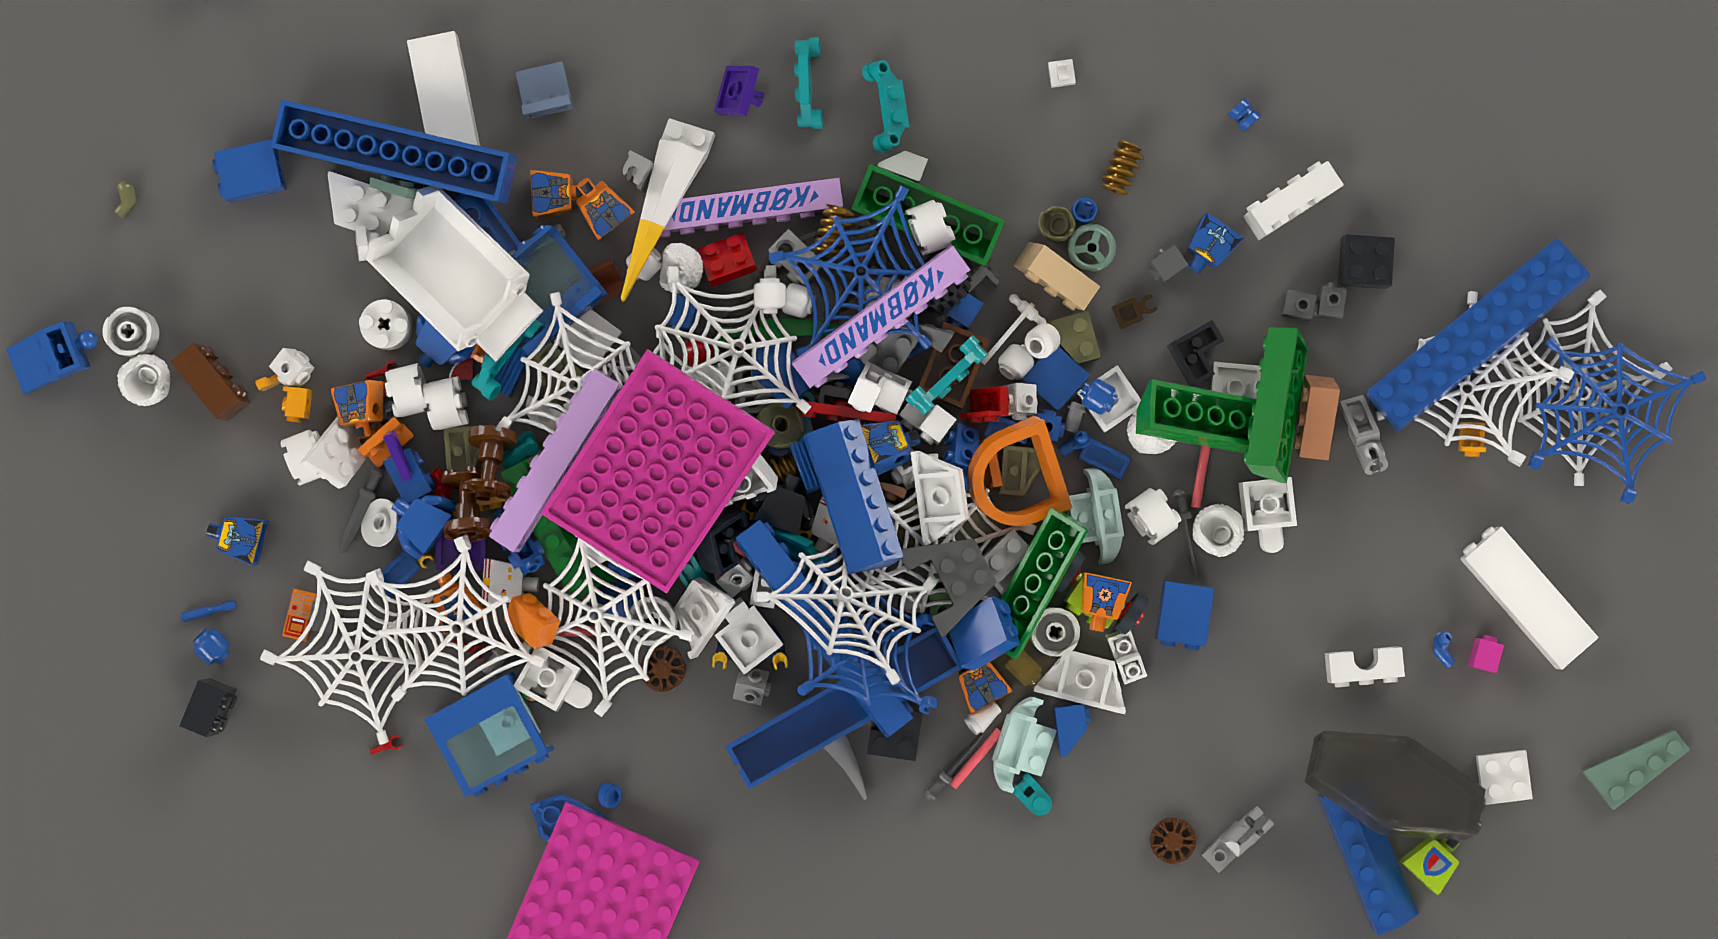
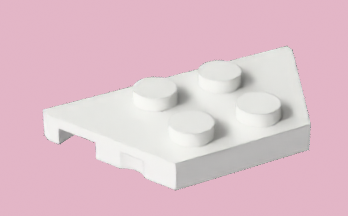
M330 171L328 172L334 224L353 231H355V227L365 226L366 235L378 233L379 237L389 234L394 215L413 207L415 199L371 188L367 183Z
M337 416L300 464L305 468L311 466L317 470V476L327 479L330 484L340 489L348 484L364 463L366 457L357 450L361 443L359 439H356L355 427L342 426Z
M913 451L911 452L922 541L923 546H927L969 518L963 469L923 452Z
M701 577L692 580L674 608L677 620L680 623V630L684 629L694 632L693 640L689 641L692 650L687 652L690 659L699 656L735 603L733 598Z
M1076 651L1060 656L1033 689L1034 692L1121 714L1126 712L1115 661Z

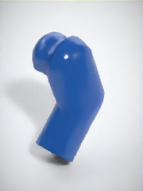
M1078 431L1072 438L1060 445L1058 450L1065 458L1073 451L1087 447L1090 443V435L1086 431Z
M1443 631L1437 633L1434 637L1433 653L1447 669L1456 661L1448 652L1452 636L1449 632Z

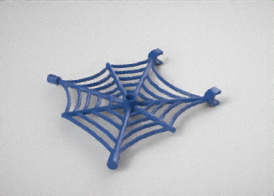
M900 185L895 194V200L868 215L850 219H839L838 216L834 215L833 220L835 223L820 240L804 249L785 253L781 250L768 254L771 264L787 260L802 278L811 297L814 326L812 341L808 346L797 348L798 356H801L817 344L823 334L832 333L836 330L827 329L832 320H849L852 318L850 316H835L840 307L858 309L859 313L866 304L877 300L888 292L899 275H905V279L916 271L898 235L893 217L897 208L908 241L921 266L925 264L911 237L900 203L901 200H904L909 189ZM890 208L886 218L873 226L861 230L844 231L841 224L869 219ZM889 222H891L902 255L911 270H902L886 243L884 232ZM882 225L875 237L849 241L847 235L861 234L874 230ZM837 227L840 236L824 252L811 258L794 256L817 247ZM843 239L845 246L836 256L826 262L817 260L833 250ZM880 240H882L887 255L896 270L887 269L882 262L877 249ZM873 241L870 249L864 252L855 253L852 245ZM848 249L850 255L838 264L832 263L840 258ZM873 253H875L877 262L882 269H868L867 265ZM865 255H866V257H865V259L863 260V262L860 263L858 257H862V256H865ZM852 259L855 267L844 264ZM794 261L803 263L814 274L822 289L825 301V322L818 332L817 307L813 291L805 275ZM810 264L821 266L831 278L835 289V307L830 314L826 288L818 273ZM860 266L866 269V273L862 276L856 272ZM828 268L835 269L842 278L845 291L840 299L835 277ZM841 270L854 272L855 276L849 285ZM868 274H879L876 282ZM884 275H894L884 293L879 287L880 280ZM864 279L872 288L864 291ZM857 281H858V292L852 290V289L854 288L855 284L857 283ZM876 291L879 294L864 301V296L868 293ZM849 294L858 297V305L844 303ZM915 312L914 325L909 320L905 323L910 330L899 328L886 332L887 334L899 332L914 334L924 349L932 344L925 334L922 335L919 332L918 314L916 315Z
M1553 337L1549 338L1545 344L1553 352L1556 351L1559 354L1560 366L1564 367L1565 360L1575 373L1572 376L1568 392L1559 402L1547 404L1556 395L1562 384V379H1559L1551 395L1542 403L1534 405L1535 408L1540 409L1544 424V435L1538 452H1533L1527 467L1535 470L1540 469L1546 455H1576L1591 459L1605 466L1626 484L1620 501L1627 504L1633 503L1637 490L1633 488L1639 467L1648 454L1665 441L1668 443L1673 442L1669 434L1675 409L1681 397L1692 383L1695 385L1706 380L1705 373L1700 371L1691 375L1690 379L1675 374L1640 357L1623 346L1621 342L1615 347L1600 352L1576 353L1562 350L1560 344ZM1617 350V355L1592 364H1575L1569 357H1594ZM1623 351L1651 368L1683 380V382L1673 384L1637 368L1623 358ZM1617 359V364L1600 371L1585 374L1580 369L1604 365ZM1623 363L1636 372L1669 386V388L1655 392L1642 386L1622 372ZM1617 368V375L1606 381L1594 383L1589 378ZM1577 372L1582 377L1580 392L1571 405H1561L1574 390ZM1622 377L1652 395L1643 398L1631 393L1622 386ZM1617 379V389L1604 393L1599 388ZM1587 382L1593 389L1591 398L1585 406H1576L1583 396ZM1684 387L1671 408L1667 420L1666 433L1663 434L1658 431V426L1664 404L1673 391ZM1622 391L1638 401L1629 405L1623 404ZM1597 393L1600 396L1599 401L1594 407H1590ZM1617 394V405L1609 398L1610 396ZM1666 395L1658 408L1653 428L1648 424L1654 399ZM1604 400L1611 408H1600L1602 401ZM1649 402L1644 423L1637 419L1640 405ZM1617 408L1621 409V415L1617 413ZM1635 408L1633 416L1628 414L1629 410ZM1544 409H1554L1557 425L1555 445L1544 450L1548 435V424ZM1558 410H1568L1570 436L1560 441L1561 424ZM1572 411H1581L1583 429L1574 433ZM1585 412H1593L1596 422L1587 426ZM1598 413H1609V414H1608L1607 416H1605V417H1603V418L1600 419ZM1612 418L1618 420L1619 431L1613 426L1605 424V422ZM1623 418H1626V419H1628L1629 421H1631V422L1627 425V427L1625 428V430H1624ZM1634 424L1640 426L1632 432L1626 441L1625 435ZM1598 426L1610 429L1620 437L1621 444L1606 434L1591 430ZM1643 429L1649 431L1650 433L1641 438L1632 448L1628 456L1627 446L1633 437ZM1584 434L1598 435L1613 442L1622 451L1623 462L1616 454L1601 445L1575 439ZM1656 435L1661 438L1641 456L1631 477L1629 462L1635 451L1651 436ZM1568 443L1585 444L1600 449L1613 457L1625 471V478L1612 466L1594 456L1576 451L1557 449Z
M819 561L816 565L825 564V561ZM828 567L820 569L824 574L829 573ZM825 582L823 583L821 594L824 593L828 586ZM832 589L830 590L831 594H836ZM876 596L866 597V599L873 598L872 604L868 605L875 608ZM880 596L879 600L887 607V601ZM818 600L815 602L817 606L821 603ZM833 600L829 601V604L831 606L833 604ZM851 604L853 608H856V609H859V608H860V607H858V606H856V605H854V604ZM891 606V611L900 616V611ZM811 607L806 612L810 614L815 609ZM825 607L822 611L826 613L829 609ZM843 607L842 612H849L847 609ZM800 612L799 615L806 624L807 621L810 622L814 632L819 636L817 627ZM819 613L813 616L815 620L821 617ZM833 614L828 617L830 620L834 618ZM874 614L868 617L864 624L868 632L872 627V619L875 622L879 620ZM904 614L905 619L912 621L911 616ZM920 614L916 617L917 627L921 631L927 632V624L934 625L931 619L932 615ZM847 616L841 617L842 620H841L840 623H839V624H847V623L856 624V623H854V622L849 621L848 618H847ZM825 620L818 622L831 636L832 628L824 626L827 622ZM882 622L879 624L883 629L887 627ZM898 626L900 629L896 631L890 629L888 631L890 633L883 636L880 644L884 643L882 655L885 659L888 640L896 637L900 632L908 630L907 628ZM849 627L846 628V634L863 635L862 631H856ZM804 628L808 648L809 681H806L797 688L800 695L804 696L813 690V687H827L853 694L864 700L868 707L871 706V700L883 696H896L919 704V711L928 715L930 714V707L937 708V698L931 696L920 698L913 684L908 663V648L913 632L908 633L904 648V664L908 682L912 689L910 690L906 686L898 666V640L893 645V663L895 671L901 680L894 685L890 681L868 684L867 678L887 677L886 670L867 659L865 660L871 665H864V658L850 654L844 658V654L840 653V662L835 664L834 653L830 655L831 668L822 673L821 645L817 640L818 677L813 679L810 635ZM875 629L874 633L879 636L880 632ZM836 638V641H847V638ZM850 638L852 642H858L856 638ZM860 639V641L858 642L870 646V644H868L866 640ZM838 645V648L843 649V646ZM845 645L851 651L860 652L865 655L870 652V650L861 647ZM873 652L874 658L879 660L875 652ZM847 663L855 665L860 669V674L842 666ZM865 669H877L879 672L866 674ZM836 670H841L861 679L862 684L841 675L830 674ZM825 678L843 680L863 689L864 695L843 686L819 682ZM889 685L899 687L906 694L883 692L870 696L869 688Z

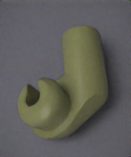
M122 181L117 185L121 203L114 210L123 219L137 202L135 189L127 181Z

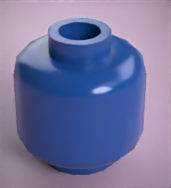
M1100 379L1093 380L1091 384L1086 382L1080 393L1084 397L1082 401L1083 406L1100 415L1105 412L1110 413L1118 398L1115 394V387Z
M205 629L193 640L195 644L193 647L194 653L207 665L215 662L221 664L229 656L227 650L230 643L216 629L209 631Z

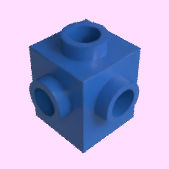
M1042 410V414L1037 413L1035 416L1043 419L1045 423L1048 422L1052 425V430L1048 433L1051 442H1057L1058 437H1063L1065 423H1061L1062 417L1056 416L1057 412Z

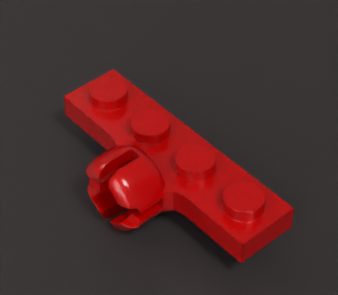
M845 398L836 399L830 405L806 401L812 407L806 414L804 412L801 414V416L816 418V414L826 415L825 420H829L832 424L859 419L861 425H864V421L873 423L896 421V414L858 411ZM796 406L795 411H801V410Z

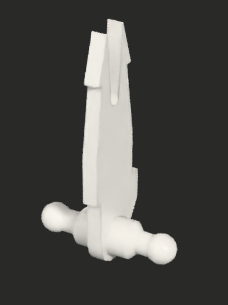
M1016 294L1010 295L1009 301L1017 306V310L1022 314L981 361L984 365L1025 317L1030 321L1034 320L1037 325L1046 323V319L1038 315V311L1034 308L1035 305L1032 302L1029 304L1027 301L1019 299Z

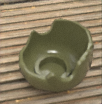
M1051 206L1046 211L1040 213L1038 227L1042 236L1048 241L1055 243L1063 242L1075 231L1076 220L1073 213L1067 208Z

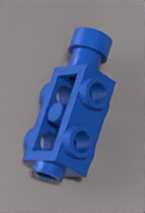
M958 423L944 437V444L948 445V448L942 457V461L963 469L966 492L969 484L967 477L969 464L981 443L979 442L978 430Z
M503 507L493 514L494 520L502 516L505 511ZM533 531L520 552L509 550L511 555L508 556L511 565L514 570L519 567L523 575L534 572L545 564L541 556L545 553L538 540L533 542L531 536L534 535ZM501 545L503 551L507 550L506 547Z

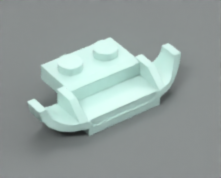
M1095 467L1083 469L1084 474L1088 478L1090 488H1086L1087 493L1069 496L1073 508L1067 510V514L1084 524L1087 528L1088 533L1082 543L1095 541V545H1099V565L1111 563L1120 550L1122 537L1124 536L1117 488H1114L1110 479L1100 469Z
M1028 697L1019 702L1010 714L1006 715L992 757L995 779L1003 791L1013 793L1014 774L1019 775L1020 770L1042 776L1057 731L1036 723L1037 719L1034 718L1035 711L1038 706L1043 704L1044 700Z

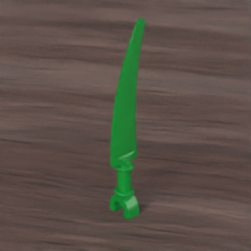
M778 318V321L789 336H812L813 320ZM765 319L777 339L785 337L774 319ZM759 320L758 329L766 341L773 340L766 331L762 321ZM818 321L817 332L819 331L824 322ZM829 324L827 329L839 328V326ZM736 326L735 328L723 327V329H736V328H738L737 326ZM751 327L752 336L758 338L754 327ZM743 330L727 334L733 340L739 339ZM825 333L822 336H828L830 333ZM721 336V337H720V341H721V342H726V340L724 339V337Z

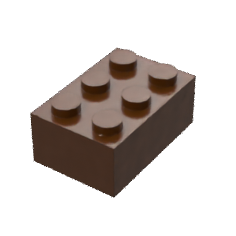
M944 322L942 330L949 329L955 333L942 353L935 348L933 349L919 386L927 393L966 355L959 348L972 335L980 341L979 345L985 351L990 340ZM974 361L967 368L970 373L962 381L959 382L956 379L949 385L952 390L943 399L938 396L936 400L962 410L980 363L977 364Z
M192 343L170 362L214 417L229 421L250 404L246 398L249 394L240 384L237 386L231 378L234 376L225 365L222 367L216 361L219 357L211 347L207 348L204 345Z

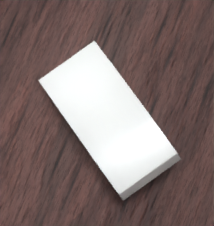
M1131 630L1125 635L1119 631L1106 635L1124 685L1146 677L1147 674Z

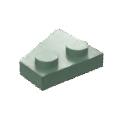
M382 174L381 178L370 177L369 183L371 188L405 198H415L417 190L426 187L414 184L415 182L400 179L398 181L395 180V177Z

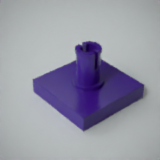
M726 66L714 113L719 115L747 116L750 104L760 107L763 101L759 98L764 99V93L754 90L759 68L754 66Z

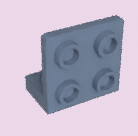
M562 62L516 72L523 103L521 108L527 120L574 109Z

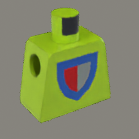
M1448 834L1440 843L1434 838L1428 837L1404 855L1399 862L1433 893L1439 895L1459 865V861L1451 853L1460 842L1451 834Z

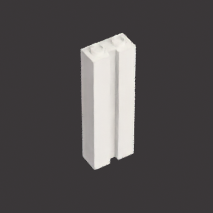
M451 31L407 40L425 133L480 146L459 38L456 32Z
M1489 527L1481 534L1482 541L1477 545L1473 542L1463 550L1464 555L1460 560L1555 669H1564L1599 637L1504 528Z

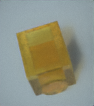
M1024 650L1021 652L1018 660L1011 657L1004 664L1025 687L1028 684L1033 686L1042 677L1039 673L1043 669Z

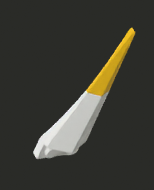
M669 118L663 136L659 141L621 295L622 302L628 297L671 216L707 159L715 138L714 132Z

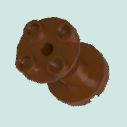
M479 425L471 428L468 442L479 448L478 461L482 463L480 479H469L462 483L463 492L475 494V499L480 501H489L490 497L508 499L510 497L511 487L496 481L495 477L497 465L502 464L504 451L513 450L517 447L518 435L514 431L501 427V431H496L493 425Z
M469 466L465 468V471L447 470L442 473L441 483L443 486L459 489L460 504L455 506V519L446 522L443 526L444 537L450 541H454L456 537L466 534L470 542L481 541L489 538V534L492 532L490 530L492 521L480 518V506L474 503V494L462 491V483L464 481L481 478L480 467Z

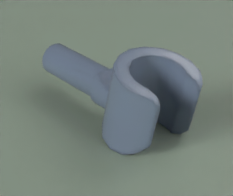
M393 401L384 404L382 421L370 423V430L386 419L390 420L395 417L393 411H391L392 404H394Z

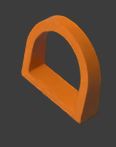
M1032 416L989 436L975 451L968 468V489L976 507L987 517L1006 525L1024 526L1044 520L1050 508L1061 512L1073 508L1043 419ZM1031 437L1050 497L1020 511H1001L989 501L985 493L984 474L986 467L999 450L1012 443Z

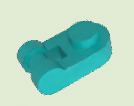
M524 432L517 438V447L515 449L504 451L501 464L503 468H511L527 455L534 456L538 453L539 447L533 432Z
M1026 772L1022 776L1023 780L1017 785H1013V793L1034 815L1043 816L1051 810L1052 800L1044 789ZM1031 786L1034 792L1027 797L1023 792Z

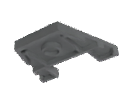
M907 318L914 325V321H911V319ZM919 323V332L922 335L925 334L932 342L931 346L942 353L955 332L949 329L935 328L931 324ZM906 324L900 327L901 329L910 330ZM890 333L878 344L873 341L867 347L868 351L859 358L865 365L867 362H870L897 374L917 344L918 338L914 334ZM911 385L901 405L902 409L908 403L905 399L915 390Z
M975 539L901 549L904 556L901 560L907 571L931 560L953 604L952 607L931 617L940 637L945 636L997 583Z

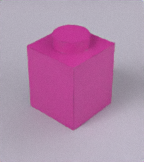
M1483 635L1482 639L1475 638L1467 666L1497 673L1504 645L1497 643L1498 638Z

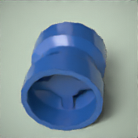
M1247 98L1243 99L1228 113L1231 119L1239 123L1238 127L1243 132L1261 117L1257 110H1253L1250 107L1251 103Z
M1084 197L1075 202L1071 212L1076 222L1085 225L1094 219L1097 214V205L1092 199Z

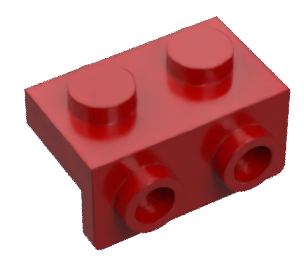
M1008 386L970 389V413H960V418L969 419V423L996 422L999 421V417L1009 416Z

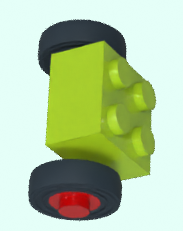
M1079 551L1075 554L1057 587L1058 591L1063 592L1076 579V582L1063 601L1068 603L1065 608L1078 616L1082 613L1083 574L1080 571L1086 558ZM1138 592L1129 602L1124 603L1114 628L1125 635L1134 624L1137 626L1145 615L1143 611L1149 599ZM1082 613V614H1084L1085 616L1088 617V618L1086 619V622L1090 624V623H1091L1092 615H1091V614H1087V613ZM1106 619V629L1109 628L1114 619Z

